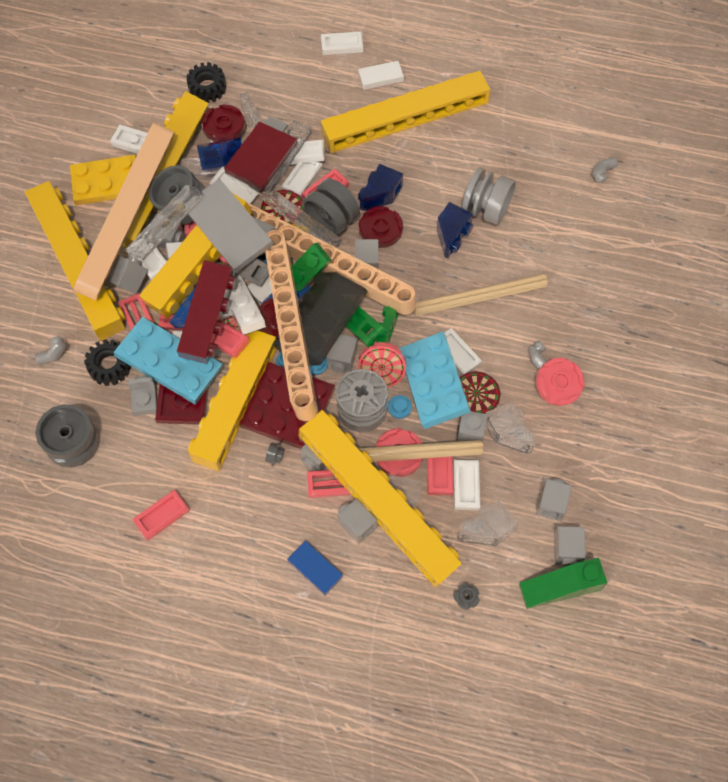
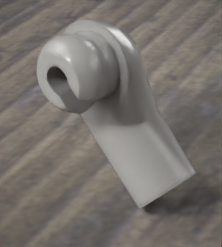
M615 157L595 164L592 176L595 177L596 183L605 181L607 179L605 172L617 167Z
M56 336L51 338L49 350L35 354L38 365L56 361L61 357L66 349V344L63 343L62 337Z
M536 341L534 345L531 344L529 347L531 361L538 370L544 363L548 362L541 355L546 350L541 341Z

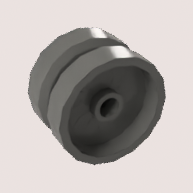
M174 165L165 168L153 179L149 187V199L165 217L179 221L181 225L189 224L193 220L182 205L203 191L205 186L186 167Z
M325 178L316 187V191H312L302 201L303 210L309 220L320 231L331 237H337L347 227V224H350L360 214V207L353 194L343 184L332 178Z
M62 404L52 407L42 415L37 423L35 431L37 443L52 462L61 467L73 468L83 465L93 457L98 449L99 436L97 429L84 410L75 405Z

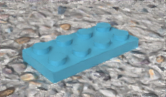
M141 317L114 351L116 358L148 377H152L153 380L195 405L223 368V364L213 358H209L208 364L179 357L177 348L180 339L144 317Z
M444 331L399 348L406 359V374L424 429L471 412Z

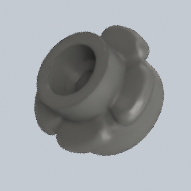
M270 443L265 462L271 463V466H274L276 462L281 463L285 449L281 448V443H278V445Z
M464 583L454 592V600L460 608L467 610L478 605L480 593L475 586ZM465 594H468L470 597L468 599L465 598Z

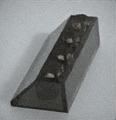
M321 272L315 278L314 284L304 294L299 304L310 365H321L368 292L366 288L337 272ZM278 333L277 338L272 345L282 354L280 336Z

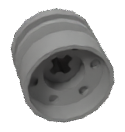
M479 167L466 187L462 212L469 214L472 210V215L477 217L484 209V221L499 225L510 205L516 181L501 175L494 184V173L489 171L485 176L486 170Z
M355 369L346 373L339 380L336 387L337 413L341 423L352 431L370 432L384 422L388 409V390L384 379L376 372L367 369Z

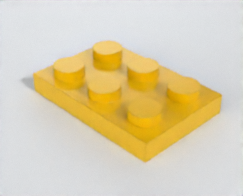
M135 154L70 165L75 206L116 199L136 159Z

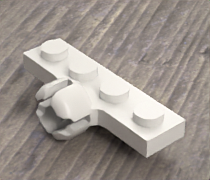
M233 270V276H236V283L233 291L229 290L227 298L230 299L227 313H222L221 320L233 316L244 335L266 326L243 278Z

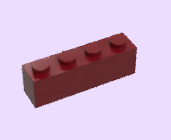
M206 260L203 261L178 344L177 353L179 357L208 364L209 358L214 357L217 344H214L216 335L220 336L223 327V321H220L223 312L227 313L230 299L227 298L229 290L233 291L236 283V276H233L232 267Z

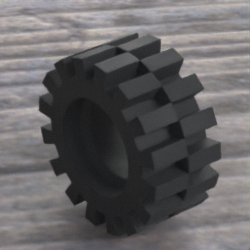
M204 62L200 63V67L196 64L194 70L190 69L189 74L186 76L189 93L205 100L207 103L211 99L213 102H216V97L220 100L222 94L224 95L226 92L225 76L221 67L218 68L216 64L212 66L210 62H207V66H204ZM206 80L214 81L210 85H200L201 82Z
M105 339L102 345H100L99 341L96 342V348L90 346L89 350L91 353L86 352L84 364L89 375L94 381L96 380L97 384L101 385L103 382L105 386H109V382H112L114 386L117 385L116 380L124 381L123 375L128 377V369L131 370V366L116 358L117 362L112 368L101 369L99 367L101 360L114 356V351L121 344L120 342L117 344L115 340H111L109 344L108 340Z

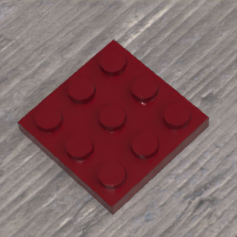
M268 362L239 423L240 427L301 449L305 443L298 436L299 429L308 421L299 420L292 407L285 367ZM312 377L318 413L321 410L325 412L335 391V385ZM308 403L302 404L300 407H304Z

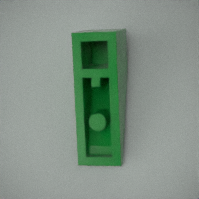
M595 558L520 582L519 586L526 609L601 591L608 582L600 559Z

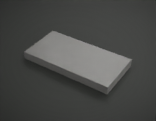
M220 178L182 205L187 214L235 273L274 245L268 235Z

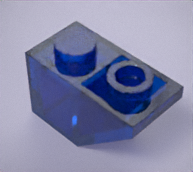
M241 137L197 145L202 170L226 166L242 145Z
M379 164L377 169L370 173L366 187H362L358 194L360 210L367 211L373 207L394 203L403 187L404 173Z
M451 202L447 204L437 220V234L443 255L447 259L453 252L456 253L459 250L462 238L468 236L474 226L472 224L473 214Z

